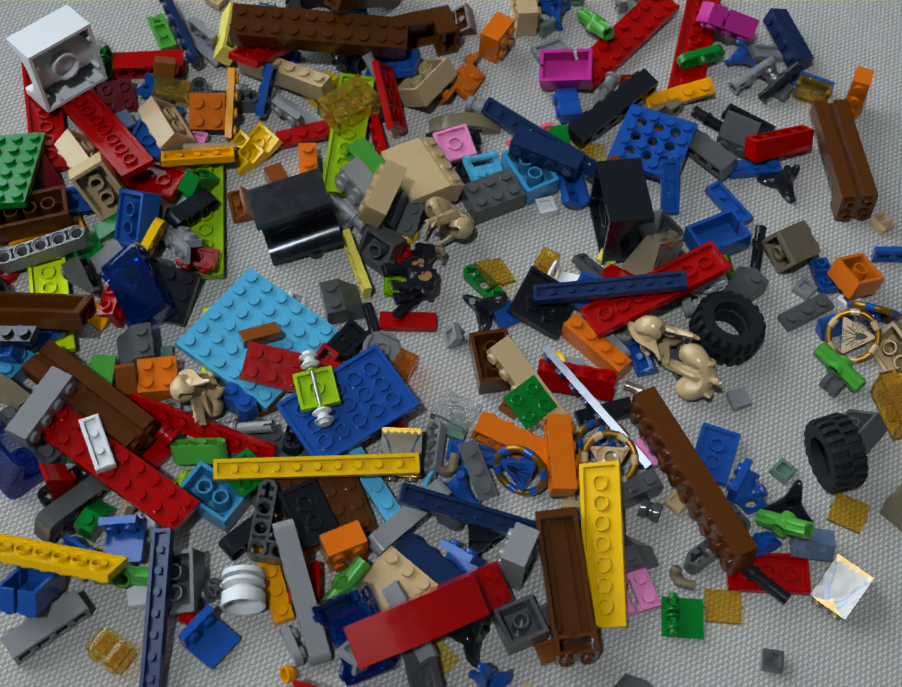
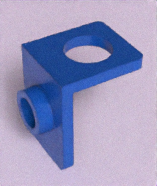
M757 477L753 478L755 492L738 500L746 515H750L768 506L766 498L768 491L763 484L761 485ZM749 500L757 502V505L752 508L747 507L745 504Z

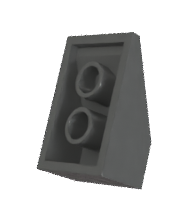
M194 548L173 551L168 616L196 612L205 575L204 552Z

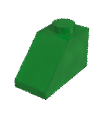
M186 169L177 189L182 191L185 197L189 198L203 188L210 190L219 182L220 178L207 169Z
M101 500L85 507L73 523L77 535L95 543L103 532V529L98 526V518L114 516L117 508Z

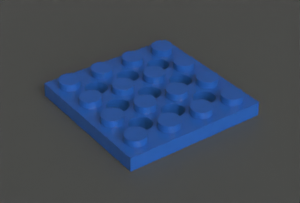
M632 103L607 159L615 154L621 159L641 158L644 174L660 179V159H680L681 169L697 131L698 123ZM638 122H645L646 125H645V126H639L637 123H638ZM661 127L663 130L658 132L654 128ZM678 132L680 135L678 137H674L671 135V133ZM637 135L640 139L633 140L631 137ZM655 141L657 144L649 145L648 142ZM672 146L674 149L672 151H668L665 149V147ZM631 149L634 153L627 154L625 151ZM647 154L650 155L651 158L643 159L642 156Z

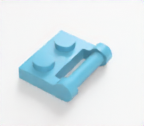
M490 150L488 153L474 156L465 155L462 158L463 165L471 181L503 170L496 150ZM486 160L491 162L490 164L475 167L472 164Z

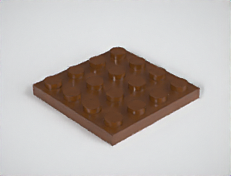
M358 477L315 478L339 527L358 520L364 534L377 529ZM312 478L274 479L273 481L276 482L277 493ZM281 506L283 515H284L285 519H287V516H286V514H285V512H284V510H283V508H282V506ZM320 543L310 547L313 553L320 551Z

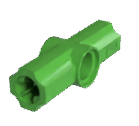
M586 7L578 10L577 20L583 23L586 29L605 41L613 38L615 35L614 28L606 23L604 18Z
M826 342L821 343L814 350L813 354L827 367V372L832 371L835 373L836 378L843 380L853 393L860 391L867 381L853 368L851 360L847 356H840Z
M759 509L756 513V524L773 530L779 537L784 538L787 535H792L810 540L814 535L815 526L813 522L798 519L788 510L777 513L767 509Z
M357 555L344 572H340L334 577L330 590L318 603V606L333 617L346 599H351L359 589L358 584L372 566Z
M128 563L109 583L92 581L94 584L115 585L121 589L127 588L129 585L147 586L149 567L135 566L132 563Z

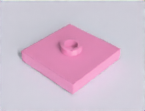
M466 123L432 133V137L451 164L462 161L465 155L474 156L478 154Z

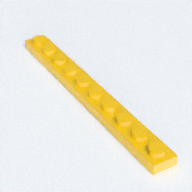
M419 453L213 459L214 481L420 474Z

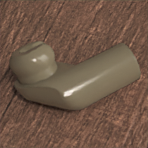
M626 381L623 390L635 394L645 389L642 385Z
M451 452L448 465L446 467L441 466L438 475L449 478L456 472L460 454Z
M673 565L669 570V576L675 586L694 591L696 581L684 578L681 573V566Z

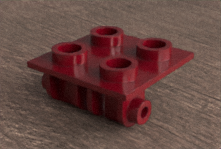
M131 77L96 85L98 96L114 114L125 109L129 113L138 111Z

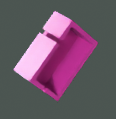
M703 1L696 21L701 22L700 26L729 35L736 40L742 38L744 41L746 39H753L760 21L732 9L728 11L727 7L717 3Z
M573 49L540 50L539 83L541 90L550 91L576 87L577 90L593 89V49H577L578 60H575Z

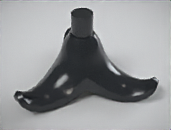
M337 55L332 60V65L339 66L348 74L360 75L358 65L362 61V56Z
M795 164L793 167L785 165L783 170L773 175L757 174V181L764 186L777 188L781 196L787 202L792 203L796 201L793 182L800 171L799 164Z
M506 292L486 298L469 294L463 295V300L475 313L478 322V332L489 330L492 313L502 307L507 301Z
M796 480L782 498L763 508L777 513L788 510L798 519L814 523V520L808 515L802 504L803 484L801 480Z
M484 617L447 633L451 639L463 644L465 657L469 664L477 668L479 663V643L484 635L490 631L489 627L484 625L486 622Z

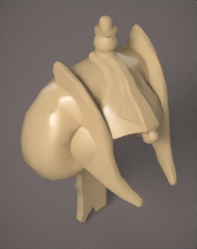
M435 196L426 201L424 211L429 219L425 220L427 226L423 234L424 239L430 228L436 226L440 231L439 237H447L436 244L438 246L455 238L466 239L472 234L475 222L467 215V212H461L454 204L443 197Z
M646 315L636 320L635 323L630 321L626 326L632 338L639 343L640 349L647 357L651 355L650 352H653L658 360L662 361V355L668 365L671 358L670 346L678 345L682 337L700 341V337L674 325L665 324L662 319L656 316Z
M688 343L680 348L679 359L682 362L670 358L668 365L665 358L661 355L662 361L657 363L683 376L677 380L675 390L678 396L684 400H698L704 396L711 398L714 393L712 386L723 385L722 380L717 375V368L715 367L717 361L709 357L706 350L699 344Z
M184 369L171 382L170 393L173 399L180 403L190 400L195 423L198 422L200 425L205 426L207 425L205 416L215 418L223 412L224 402L221 395L224 387H220L214 377V373Z

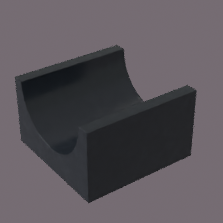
M641 158L596 161L589 210L599 253L601 248H603L601 265H605V262L616 261L615 264L624 263L642 242L639 226L654 223L655 221Z
M319 168L247 190L256 228L258 231L262 230L274 266L345 244L332 201Z

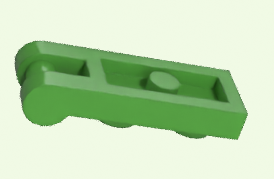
M160 13L156 17H146L148 26L159 49H178L164 14Z

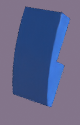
M827 257L809 260L811 275L815 285L819 287V294L822 292L825 294L837 293L838 286L827 275L831 268Z
M764 531L754 533L753 540L758 546L755 558L768 554L782 545V542L772 532Z

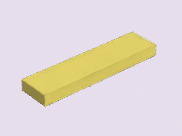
M344 229L342 231L345 243L343 244L344 250L362 297L369 299L372 286L350 229Z

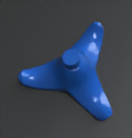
M539 0L537 6L541 8L542 12L557 19L555 29L563 31L560 20L561 14L565 10H570L571 5L562 0Z
M738 38L736 44L739 47L725 63L728 67L732 64H748L753 68L757 63L749 56V50L745 41L742 38Z
M463 463L455 476L446 485L453 492L451 496L482 505L476 499L468 484V473Z
M478 663L477 668L479 672L471 670L468 675L469 678L475 680L478 687H505L513 679V669L495 672L489 665Z

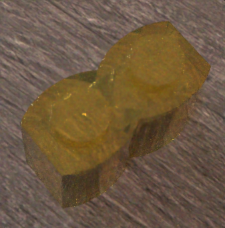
M800 74L792 96L799 101L809 102L810 104L813 101L827 100L828 102L833 85L824 80H816L810 75Z
M103 627L85 647L88 651L87 656L95 663L99 661L104 663V668L113 675L115 673L122 675L138 655L134 648Z

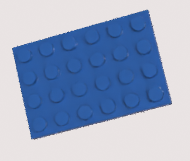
M376 343L333 369L341 404L329 407L332 409L329 416L334 417L331 425L327 427L315 425L314 421L318 419L312 415L315 410L301 413L296 392L275 404L277 410L309 456L344 455L382 431V427L390 426L420 407L419 401Z

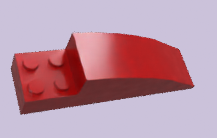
M497 561L483 564L345 626L343 629L357 665L361 669L489 615V611L513 599Z

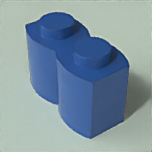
M576 87L555 89V94L552 95V104L556 106L555 117L559 119L560 123L577 121L582 114Z
M229 382L224 386L221 396L224 407L229 412L236 414L241 422H252L259 416L256 400L251 395L243 393L242 388L234 382Z

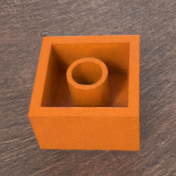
M498 11L494 14L480 33L479 57L494 64H497L500 59L505 57L507 49L511 48L515 41L513 38L516 27H514L515 19Z
M189 93V129L225 130L227 93Z
M863 252L836 258L827 272L833 283L838 286L849 300L875 294L885 280V277Z
M165 356L137 359V393L157 401L172 399L170 384L179 373L177 357Z
M358 520L319 535L320 551L330 573L343 571L357 555L363 560L368 558V540Z

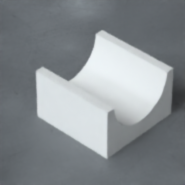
M69 5L61 7L6 38L8 45L18 55L31 78L32 84L25 87L27 94L48 113L108 79L90 23Z

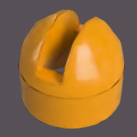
M285 665L280 667L279 675L283 683L292 682L297 678L298 671L295 670V666Z

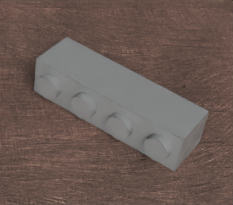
M51 366L5 428L9 439L30 449L33 443L39 440L44 428L50 425L55 413L62 409L66 398L74 392L76 384L73 376Z
M73 589L62 594L54 603L49 604L37 617L26 618L17 628L8 630L0 640L16 664L20 665L89 618L91 613L79 594Z

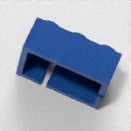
M734 208L686 226L683 238H685L684 242L690 251L712 241L724 257L748 248L752 237L746 225L741 223V218Z
M18 566L17 570L14 569L0 582V611L6 614L18 612L19 615H25L28 618L37 617L65 589V576L54 572H41L38 569L21 568Z

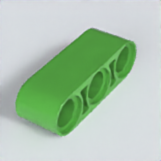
M225 438L178 439L170 443L173 461L176 465L198 464L200 461L206 464H213V459H229Z

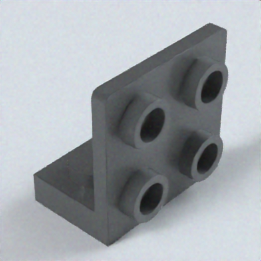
M401 189L399 194L396 193L394 197V206L387 213L386 221L393 231L413 240L423 216L425 204L412 203L405 190Z

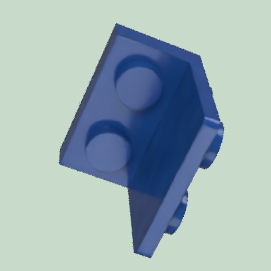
M138 515L99 517L98 526L107 533L104 553L128 557V563H142L147 522Z
M209 604L178 634L180 644L211 670L240 641V636L216 617L214 608Z

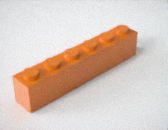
M482 412L471 435V439H476L477 442L497 451L507 445L527 447L534 451L546 466L544 438L534 435L530 430L519 428L510 421H504L491 412ZM518 452L507 454V456H512L518 460L525 456ZM574 453L575 459L578 460L576 477H579L580 455Z

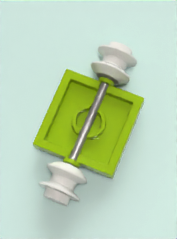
M307 350L299 356V361L304 362L301 364V369L307 371L292 374L301 413L315 410L312 413L314 417L318 418L314 421L315 425L327 427L334 420L333 416H329L332 412V409L329 407L341 404L332 366L317 368L320 365V361L315 360L318 357V353L313 352V350Z

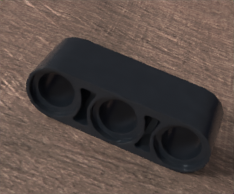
M203 188L170 209L166 213L165 219L174 229H178L179 226L190 227L214 211L219 205V200L208 189Z
M265 508L259 510L263 514L268 513ZM253 515L225 535L218 543V546L232 561L237 560L247 552ZM273 517L269 535L273 532L272 524L277 523ZM264 527L255 528V531L259 534L266 532Z

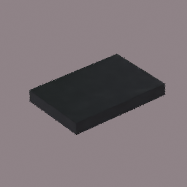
M315 478L277 493L276 496L287 518H293L303 550L319 544V535L339 527Z

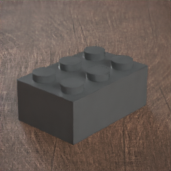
M507 168L466 183L460 194V200L473 222H475V225L523 208L526 194L511 169Z

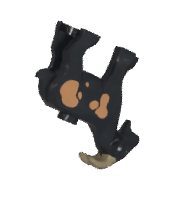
M419 242L415 244V249L411 252L414 256H410L396 264L384 263L381 265V272L384 278L392 275L406 276L407 281L405 282L391 280L393 291L404 292L401 294L392 293L395 305L408 302L416 297H429L434 293L438 275L436 269H432L430 263L435 258H438L442 265L445 263L444 256L446 251L442 246Z

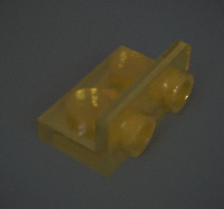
M156 76L152 96L184 103L188 102L189 93H191V82L165 76Z

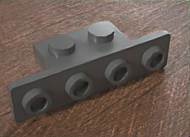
M412 648L402 652L409 687H443L437 657H428L420 663Z

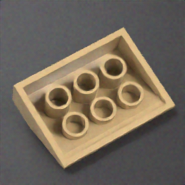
M418 137L381 152V156L385 161L389 159L407 168L400 185L412 203H425L429 198L435 196L443 197L450 202L458 200L465 184L433 137Z
M390 545L374 562L372 568L358 584L359 589L350 600L370 616L390 607L382 593V589L396 580L400 582L408 598L438 584Z

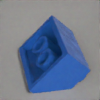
M120 188L114 240L117 239L122 246L138 249L153 220L159 217L161 194Z

